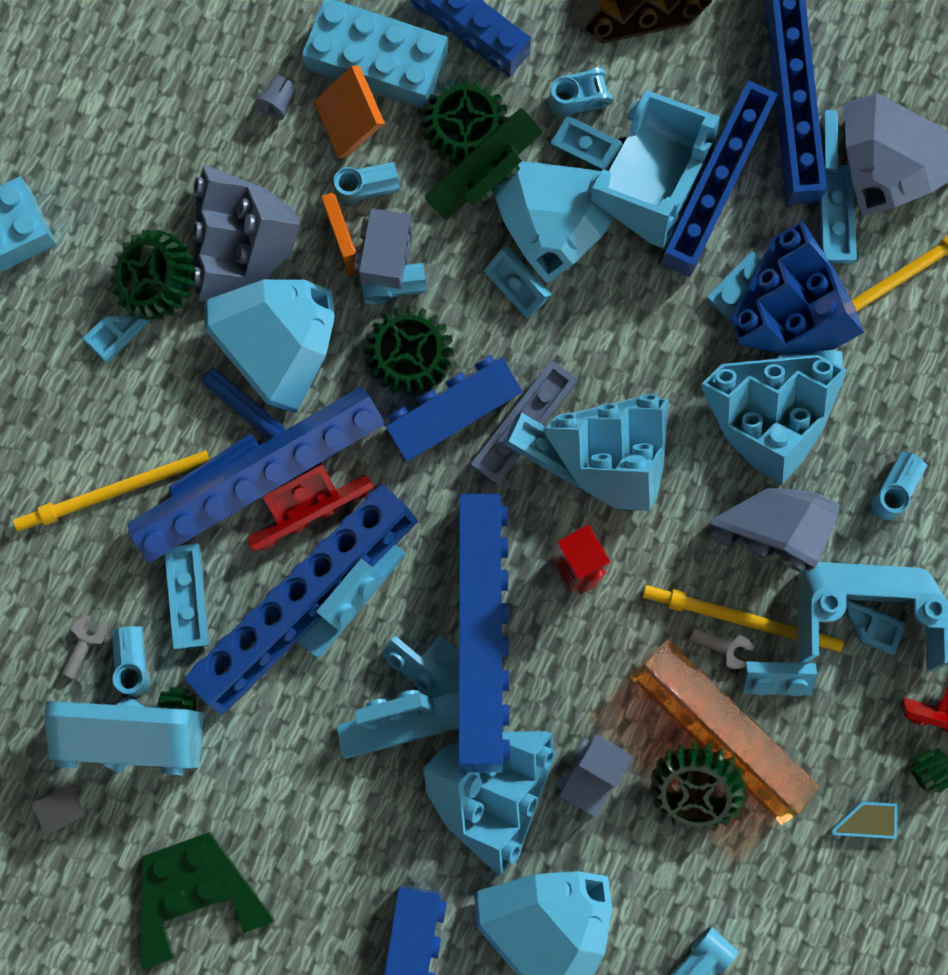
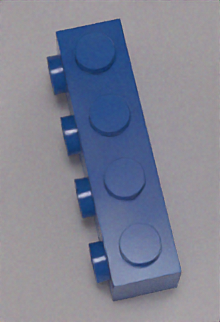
M410 0L419 12L429 15L443 30L454 34L468 49L479 53L487 59L493 68L503 71L509 77L512 76L530 54L531 37L482 0Z
M492 355L481 359L474 364L477 370L467 376L463 372L454 375L445 381L448 386L438 393L432 389L416 399L419 404L407 411L405 406L387 416L389 422L384 426L405 461H409L523 392L503 357L494 359Z

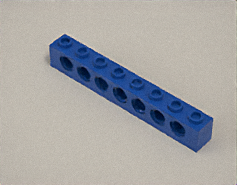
M381 484L375 491L367 495L364 502L352 514L346 516L341 521L338 528L327 538L320 541L316 549L303 562L297 564L292 569L291 574L278 586L271 589L266 598L254 610L248 612L228 635L222 637L217 646L204 659L198 661L193 666L192 670L184 677L186 681L210 707L223 715L322 618L316 611L357 562L363 559L373 567L419 522L400 499ZM378 521L374 527L370 528L373 523ZM354 545L351 550H349L348 552H346V550H347L350 546ZM329 569V571L324 576H322L323 572ZM305 593L301 599L297 600L301 594ZM278 617H280L279 620L277 621V623H275L274 625H272L273 622H274ZM255 641L254 645L248 649L249 645ZM230 666L228 671L223 674L224 670Z

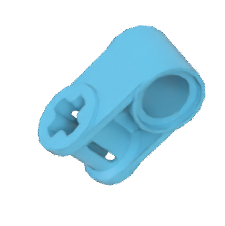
M593 68L581 73L557 78L552 83L548 98L550 110L556 115L566 116L583 111L599 110L611 105L613 98L611 94H608L605 85V69ZM566 93L571 99L562 100L556 94Z

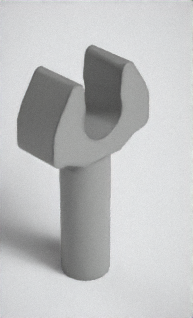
M84 615L74 622L71 631L76 634L77 644L62 672L63 675L74 679L90 647L96 644L104 645L108 635L106 623L101 622L97 627L96 633L88 636L86 627L89 625L91 616Z
M694 627L689 640L721 653L725 659L724 666L730 669L745 668L746 665L744 661L734 657L735 648L740 647L750 652L755 650L751 642L742 635H737L734 639L725 641Z

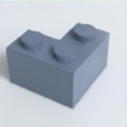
M371 208L369 219H363L360 238L363 239V251L358 250L356 253L354 270L359 271L361 283L401 289L404 268L409 262L413 240L411 214Z
M595 734L591 735L589 739L586 737L581 739L572 755L577 758L575 765L571 771L567 768L564 769L556 783V787L560 789L557 796L596 818L613 787L616 788L633 755Z

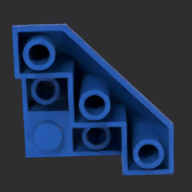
M803 221L773 237L731 316L737 341L740 345L786 355H804L817 351L836 349L864 333L857 311L837 272Z

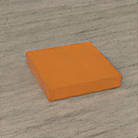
M360 66L348 68L314 101L338 158H347L385 124Z
M333 192L323 195L322 200L348 277L358 274L359 271L354 270L356 251L336 195Z

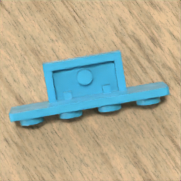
M395 544L373 567L363 559H360L316 611L322 618L298 642L315 657L320 658L402 561L406 553Z
M441 635L421 657L396 636L391 638L381 653L382 657L387 660L392 668L401 671L413 681L420 691L426 692L432 698L459 691V650Z
M408 690L399 693L398 698L394 700L376 699L367 702L365 708L355 710L356 720L337 726L342 757L348 759L459 729V691L430 698L418 690Z

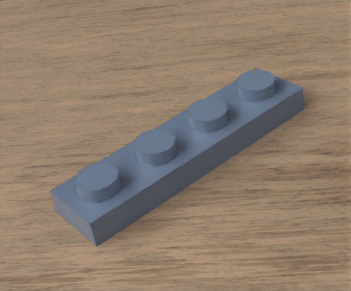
M551 360L472 461L470 467L498 486L521 456V454L503 444L516 415L524 413L540 424L545 425L578 383L579 379Z

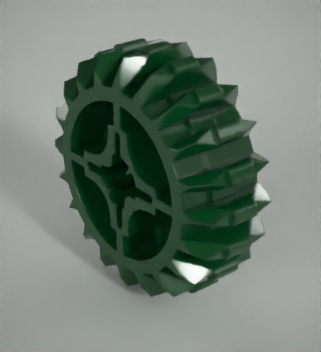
M466 77L462 80V85L457 86L456 82L452 79L449 82L450 89L447 90L444 86L440 85L438 87L439 96L431 94L429 96V103L431 105L423 107V114L426 115L421 119V126L426 128L423 131V137L425 140H430L429 148L431 151L439 149L438 157L440 160L449 154L450 164L452 165L456 163L457 158H462L463 160L508 119L505 116L508 111L507 106L500 105L502 102L500 93L492 95L493 88L491 85L482 90L479 79L474 82L473 86L468 85ZM460 102L457 109L446 111V115H442L448 107ZM470 102L481 106L488 114H485L484 111L475 110ZM464 111L467 112V119H469L467 133H464V125H462L461 119H464ZM441 129H446L447 133L456 134L460 138V142L447 137ZM489 129L482 138L470 142L473 135Z
M142 230L141 235L131 234V242H122L124 251L122 253H114L118 258L117 264L110 266L115 271V276L109 280L117 285L112 291L116 297H119L117 304L126 308V312L130 315L138 316L144 320H163L164 316H174L175 308H184L182 299L191 297L187 289L189 286L195 285L190 279V275L197 270L189 265L194 257L186 253L188 246L180 242L177 236L167 234V232L161 230Z
M412 306L407 307V315H401L400 309L396 307L394 309L395 318L391 319L388 314L384 313L382 319L385 325H381L378 322L372 324L377 334L368 333L366 335V340L373 345L364 347V353L371 356L365 360L367 367H375L371 372L373 379L383 376L380 381L382 388H386L393 382V394H397L400 387L404 386L405 395L411 396V387L417 386L418 393L422 395L424 394V383L427 382L431 389H435L436 382L433 377L445 380L446 374L441 368L451 369L452 362L446 357L454 356V348L447 346L453 342V338L451 335H443L447 331L445 323L435 326L438 321L436 314L431 315L426 320V309L424 308L420 309L417 316L414 315ZM402 328H417L423 330L426 334L421 332L416 336H410ZM392 335L397 345L396 349L390 353L389 359L383 361V345L387 338ZM434 341L437 353L434 361L427 368L421 355L428 349V344ZM402 342L410 349L414 348L416 360L410 354H404ZM409 366L418 374L403 375L391 369Z
M695 740L689 749L682 743L677 746L676 751L668 749L665 752L664 758L659 757L650 779L652 781L650 792L651 796H654V807L661 808L662 818L671 816L673 826L683 823L686 832L691 826L697 827L700 834L705 826L710 827L714 832L718 828L719 823L727 826L731 817H737L740 807H742L745 800L746 782L745 779H742L743 772L741 767H735L736 761L734 756L724 758L725 752L723 748L716 752L711 751L710 743L706 744L704 748H698ZM674 777L679 781L680 789L678 791L673 789L670 782ZM719 783L725 789V793L721 797L716 794V785Z

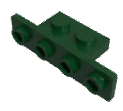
M519 108L425 194V200L444 220H448L466 202L471 206L475 205L478 201L481 204L484 203L495 192L494 186L502 179L508 181L519 171L520 167L518 165L522 162L519 154L542 134V129L523 108Z

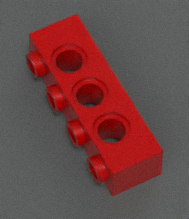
M589 524L559 540L550 557L569 593L571 594L578 590L580 595L596 587L601 582L600 580L607 574L605 569L611 562Z

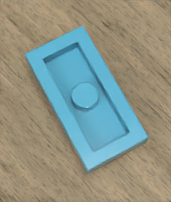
M568 115L550 143L555 149L600 171L603 169L610 170L623 146L620 140Z
M509 246L501 249L484 269L487 276L526 319L532 317L552 295Z
M752 251L706 298V301L729 322L761 261Z
M746 661L742 679L743 694L812 696L817 677L816 663Z

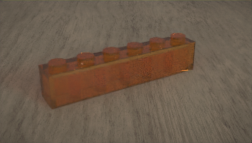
M668 639L655 649L630 676L702 748L710 743L711 751L716 752L723 748L725 752L724 758L734 756L736 761L735 767H741L743 772L742 779H745L746 782L745 790L781 825L797 816L820 787L806 770L797 765L780 745L768 737L754 720L750 719L738 708L734 701L709 679L706 673L699 670L684 655L682 650L674 646Z

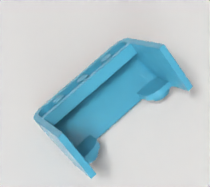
M818 562L814 569L799 572L797 579L798 663H808L819 656V622H834L841 618L846 611V600L848 599L913 604L915 618L925 627L927 672H935L948 665V602L933 576L927 570L912 567Z
M46 701L44 720L48 757L50 760H56L55 767L77 768L79 761L162 767V774L183 775L184 768H199L204 712Z

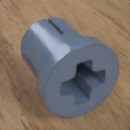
M275 75L272 78L265 92L259 94L255 100V105L262 113L276 120H282L287 113L286 107L296 91L295 85L289 80L286 81L282 88L286 78Z

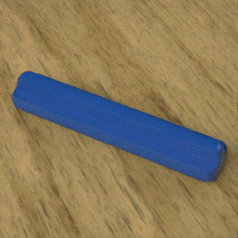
M215 368L210 369L203 376L202 383L267 439L270 440L286 430L282 424Z
M251 434L245 436L170 485V493L174 496L258 447L259 444Z

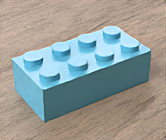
M323 0L302 56L307 71L337 80L351 66H360L371 92L423 109L425 105L430 104L429 96L434 93L447 58L448 37L337 0Z
M21 176L0 185L1 272L57 246L31 189Z

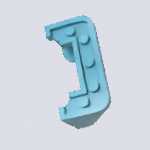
M646 90L640 102L634 101L628 116V120L632 121L631 132L610 170L603 169L599 175L596 173L593 175L589 183L588 193L591 194V201L650 244L665 249L713 154L720 116Z

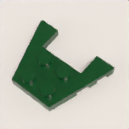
M212 832L143 856L142 970L175 958L164 923L173 918L232 898L243 933L275 922L271 912L264 906L257 893L239 872L235 863Z

